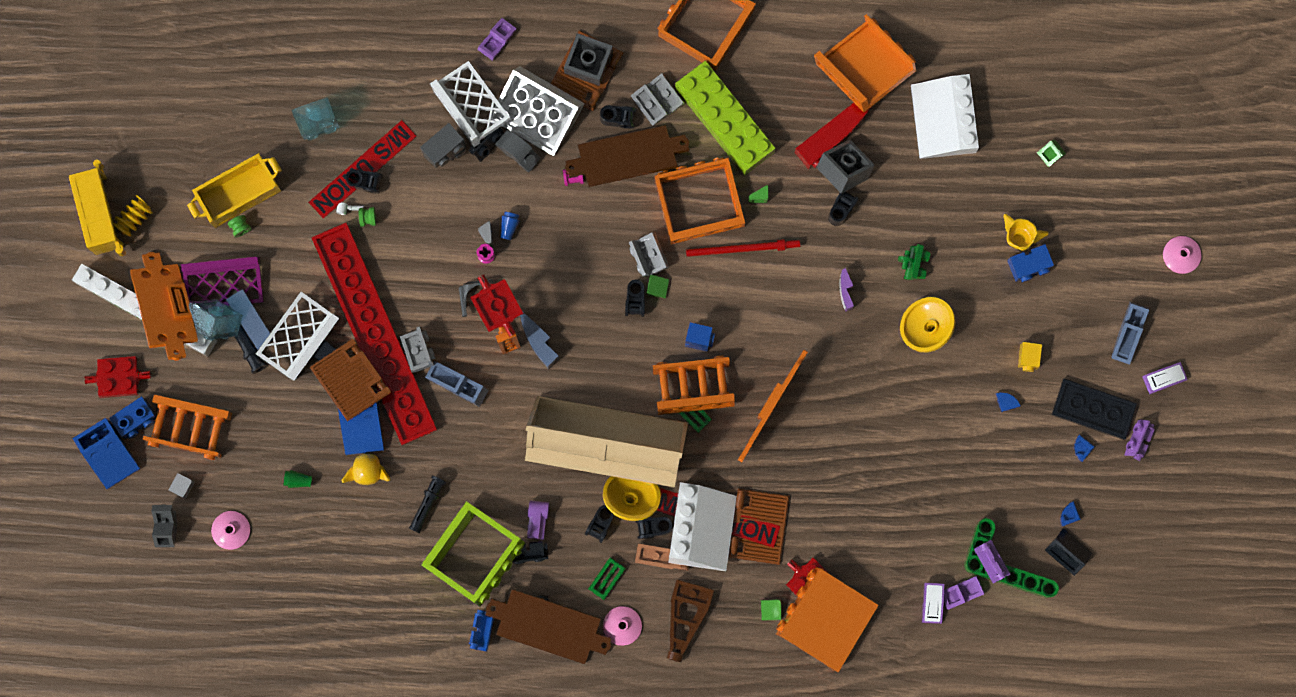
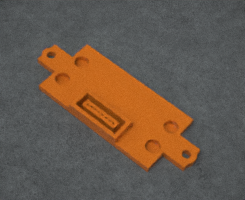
M148 252L142 255L145 268L130 270L149 348L165 346L168 360L178 361L186 358L183 344L198 342L185 284L182 281L178 264L163 266L160 253Z
M803 350L782 385L777 383L757 418L761 421L738 459L741 463L808 353L806 350Z

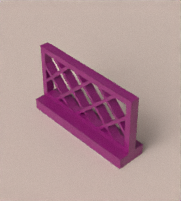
M260 257L181 264L191 310L230 306L228 302L222 301L228 298L226 296L233 288L237 292L240 291L235 285L241 278L250 284L244 291L245 293L252 286L258 290L259 299L251 300L249 298L251 303L264 302ZM248 269H256V278L252 282L243 276ZM229 271H234L239 275L233 284L224 278ZM210 273H215L220 277L214 286L205 280ZM188 275H196L201 279L195 288L189 284ZM222 280L231 286L225 294L216 288ZM203 282L212 288L206 296L197 290ZM214 290L222 296L218 303H212L207 299ZM196 292L203 300L199 305L191 306V296Z

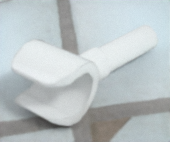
M339 203L336 213L346 215L347 210H359V208H364V206H351L346 203Z

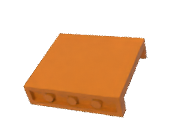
M867 14L864 15L865 22L824 55L820 51L814 55L816 65L863 112L916 72V60L911 54L907 55L899 42L895 43L887 30L883 31L877 20L871 19Z
M816 567L807 575L806 579L808 581L805 586H801L796 594L798 598L795 603L789 605L786 611L788 613L786 618L782 619L777 625L776 630L778 631L776 635L784 638L827 665L828 668L839 673L878 605L821 568Z

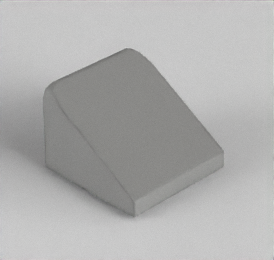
M488 221L478 228V231L486 244L492 247L491 223Z
M177 473L169 491L186 499L195 482Z

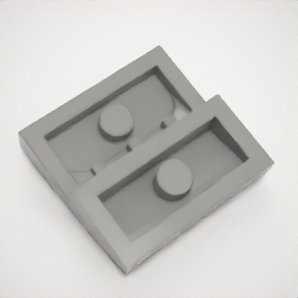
M663 73L631 95L652 126L685 104Z

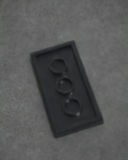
M1063 379L1051 415L1125 440L1137 403Z

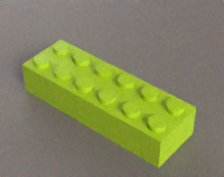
M706 61L675 83L676 91L744 176L775 153V147Z

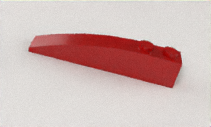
M852 103L796 147L794 153L808 170L812 167L817 168L822 154L844 142L864 120L872 107L863 112L855 103Z

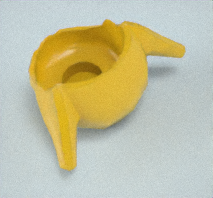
M1007 214L1003 216L1007 231V243L1017 250H1027L1033 243L1048 236V231L1037 230L1035 224L1027 219L1018 218L1014 220Z
M362 454L355 458L353 466L347 471L341 481L342 483L355 481L360 485H372L380 479L389 482L391 478L380 464L376 455Z

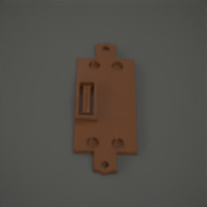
M666 125L578 144L581 158L565 161V171L569 178L585 174L588 187L674 169L677 168L675 154L688 152L690 143L685 135L669 138Z
M515 589L511 590L507 603L491 598L490 602L486 605V616L501 620L496 633L498 636L582 664L586 663L590 650L606 655L607 651L611 648V637L596 633L601 621L599 617ZM495 606L496 609L491 610L490 607ZM606 643L607 645L606 647H602L601 644Z

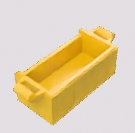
M258 153L193 189L192 192L195 197L187 206L194 219L207 217L211 225L217 228L280 193L281 190L275 178L282 169L275 157L263 159ZM266 162H269L275 174H271ZM194 202H199L204 211L203 214H200Z
M94 160V169L69 175L86 247L95 255L115 250L118 255L123 257L126 255L124 243L117 238L103 181L107 179L103 170L104 165L99 160Z

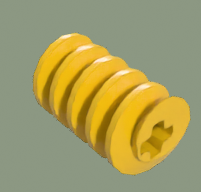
M136 195L138 201L131 200L133 207L126 205L125 207L128 212L121 211L122 218L116 216L117 224L113 223V226L122 234L130 237L132 234L129 230H137L134 224L142 225L140 218L147 220L145 213H153L150 206L138 195Z

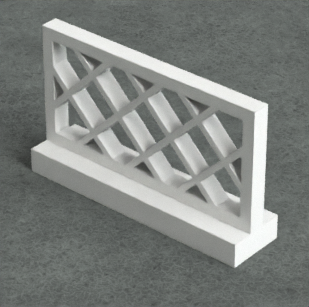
M469 61L441 80H434L430 83L434 93L474 147L480 144L481 139L511 120ZM469 68L472 72L471 78H461V73ZM450 80L456 81L455 90L447 89L444 84ZM459 83H469L468 91L458 90ZM472 84H480L482 86L481 93L471 92ZM457 94L467 95L465 104L456 102ZM470 96L480 97L478 106L468 104ZM483 98H490L492 100L491 107L481 106ZM467 108L477 109L475 118L466 116ZM480 110L490 111L488 120L479 119ZM493 112L502 113L504 118L499 121H493ZM477 123H487V129L479 133L476 129Z
M300 292L259 348L256 355L294 381L339 318L303 292ZM301 298L308 301L310 310L298 311L297 303ZM321 310L326 314L322 322L314 323L312 311ZM310 312L312 323L301 325L299 314ZM297 314L298 325L287 327L286 318L288 315ZM284 322L285 328H280ZM312 325L313 335L303 338L301 327ZM299 327L301 339L289 340L288 329ZM279 330H285L287 341L276 343L275 333ZM273 337V343L268 344ZM301 341L302 350L300 353L292 354L290 342ZM288 343L289 354L278 356L276 345ZM274 345L276 357L267 358L262 354L266 346ZM297 355V357L293 361L292 356ZM290 356L291 365L286 371L280 367L278 358ZM270 359H276L277 364Z

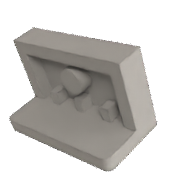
M652 232L638 240L629 242L630 253L635 257L637 270L643 277H650V275H655L669 268L656 233Z
M420 326L416 327L417 331L400 336L412 373L434 366L432 359H435L433 349L429 348L427 344L430 341L427 331H423Z

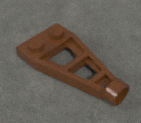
M676 580L671 597L670 651H668L667 659L682 663L683 654L709 610L714 590ZM682 603H688L697 607V613L691 621H685L680 618V605ZM678 624H683L690 628L684 640L676 638ZM678 649L680 651V654L673 652V650Z

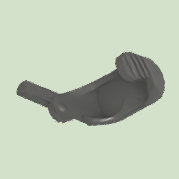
M487 279L489 284H494L493 279ZM479 281L466 282L463 286H459L462 317H467V293L471 288L481 285Z

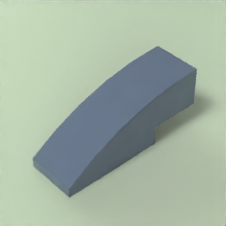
M242 289L226 300L258 350L270 335V331Z
M1129 302L1113 349L1112 359L1130 365L1149 312L1148 307Z
M524 313L520 318L527 340L540 361L550 369L559 359V355L547 345L551 340L550 337Z
M436 361L433 362L434 366H431L425 377L426 379L480 407L489 391L488 389Z

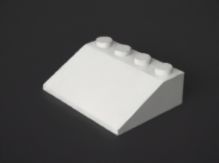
M521 66L512 71L498 99V102L511 119L502 126L553 156L563 143L585 104ZM493 112V121H499L504 118L502 113Z
M970 74L949 76L912 84L911 93L919 158L976 153L979 145Z
M680 482L668 563L726 571L737 496L700 485Z

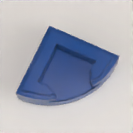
M1008 393L995 394L1001 412L1020 407L1018 400Z
M1078 435L1074 443V450L1077 458L1083 462L1094 446L1081 435Z
M1074 501L1063 509L1060 517L1061 526L1081 520Z

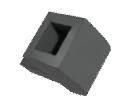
M508 130L495 144L506 156L514 159L527 172H530L541 159L528 143Z
M152 505L151 512L154 520L152 537L155 547H175L177 534L176 511H173L172 505Z

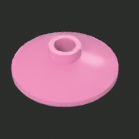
M1178 236L1171 239L1165 245L1163 259L1166 266L1173 272L1186 274L1198 267L1201 261V250L1193 239L1186 236ZM1181 251H1185L1187 256L1183 257Z
M224 512L212 524V537L216 544L224 549L234 550L240 548L247 542L250 536V524L247 518L239 512ZM227 527H233L232 533H227Z
M624 606L616 607L605 616L603 630L605 636L611 637L612 643L621 646L629 645L639 637L642 630V622L637 612ZM620 622L626 623L625 629L619 628Z

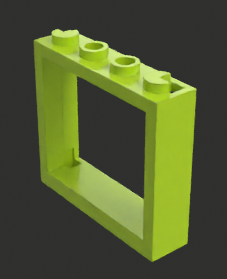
M466 501L421 565L481 607L484 601L489 599L493 588L500 584L503 574L510 570L515 557L522 553L521 549L525 542ZM476 515L507 536L512 542L473 595L436 568L473 516Z

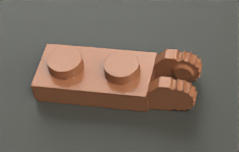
M638 544L635 563L672 570L674 568L689 571V566L668 563L670 549Z

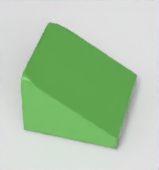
M1051 140L1037 152L1048 167L1066 154L1055 140Z
M768 185L749 195L748 202L767 203Z
M650 275L647 295L666 299L669 279Z
M761 600L762 621L781 620V600Z

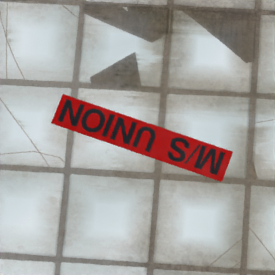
M401 120L308 203L322 218H325L339 203H342L356 190L349 187L346 183V174L349 170L377 172L410 143L416 135ZM356 174L349 177L351 183H357L360 180V177Z
M659 488L661 500L656 511L675 517L678 493ZM741 515V517L757 519L750 516ZM740 519V521L750 523L733 522L731 535L774 548L780 529L779 525L747 519Z

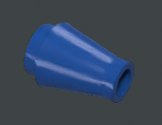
M504 212L500 238L512 240V236L520 222L518 214Z

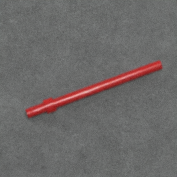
M780 239L777 242L686 249V257L774 249L785 251L786 248L800 247V240L785 241Z

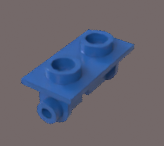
M477 610V613L474 614L473 627L477 628V632H471L470 649L487 652L494 618L486 616L485 611Z

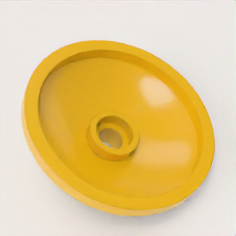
M926 297L917 300L907 308L902 316L900 333L903 341L917 352L926 353L941 348L949 341L954 332L956 323L954 312L945 301L936 297Z
M610 476L603 488V500L606 507L617 517L629 521H639L652 516L656 512L660 504L661 493L657 484Z

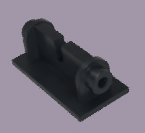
M499 127L484 137V140H480V144L477 146L470 145L468 151L481 162L494 149L496 142L504 134V131Z
M529 542L530 549H526L525 543L521 549L522 553L516 556L512 562L523 564L526 561L542 562L545 559H549L547 542Z

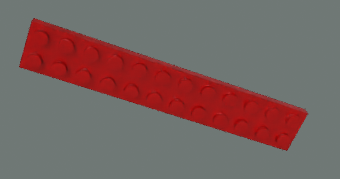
M347 223L311 237L360 350L365 354L382 378L384 384L391 391L390 394L382 398V402L401 445H406L437 431Z

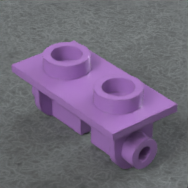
M1138 420L1134 425L1133 434L1126 445L1125 456H1133L1138 461L1144 458L1148 445L1144 444L1143 441L1150 442L1155 431L1154 425L1150 421Z
M992 540L974 549L992 583L1010 575Z

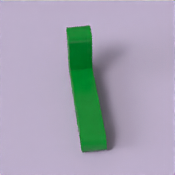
M985 518L976 524L964 562L965 570L968 573L988 580L991 579L974 549L977 541H981L984 544L992 540L995 532V523L991 519ZM982 523H987L990 526L988 533H984L981 530ZM973 559L978 562L979 567L977 570L970 568V560ZM1005 565L1008 571L1016 575L1015 581H1008L1007 576L997 581L998 583L1044 598L1054 597L1059 591V586L1054 580ZM1028 577L1034 580L1033 588H1029L1025 584ZM1046 584L1052 585L1053 592L1051 594H1047L1044 591Z

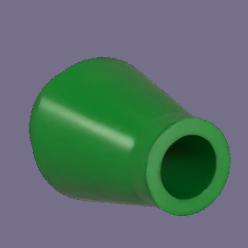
M290 469V471H285L283 486H288V488L311 487L312 476Z

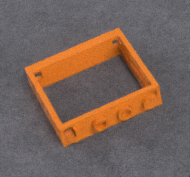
M678 0L676 5L672 4L667 12L669 14L667 19H662L657 28L659 30L658 36L702 63L706 61L716 71L754 12L756 4L750 0H730L743 8V11L711 59L668 33L688 1Z
M717 157L713 159V162L705 163V161L695 163L692 167L680 166L676 168V171L669 172L665 170L655 175V184L671 245L745 227V220L729 158ZM724 169L736 218L674 232L662 184Z

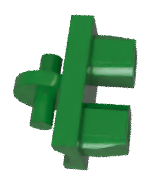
M923 245L910 246V251L905 250L904 256L898 257V261L903 263L902 269L906 270L905 280H921L926 278L927 271L924 268H920V262H928L931 253L923 249Z

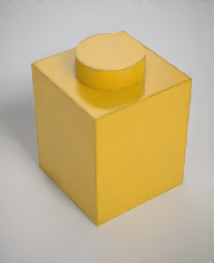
M1022 342L1019 350L1018 368H1023L1022 371L1025 372L1037 370L1040 367L1042 344Z

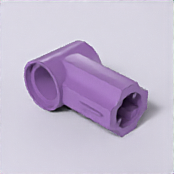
M530 500L527 538L544 540L549 502Z

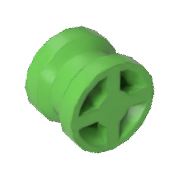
M370 207L369 209L359 208L360 227H365L367 224L376 226L375 207Z
M244 215L237 216L228 222V226L233 229L235 238L247 234L252 229L246 223Z

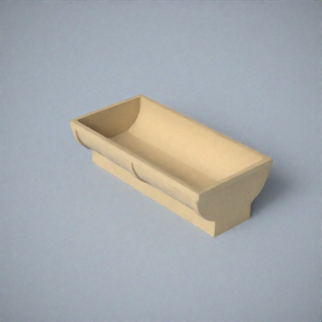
M537 396L526 426V431L528 432L525 461L675 487L688 423Z

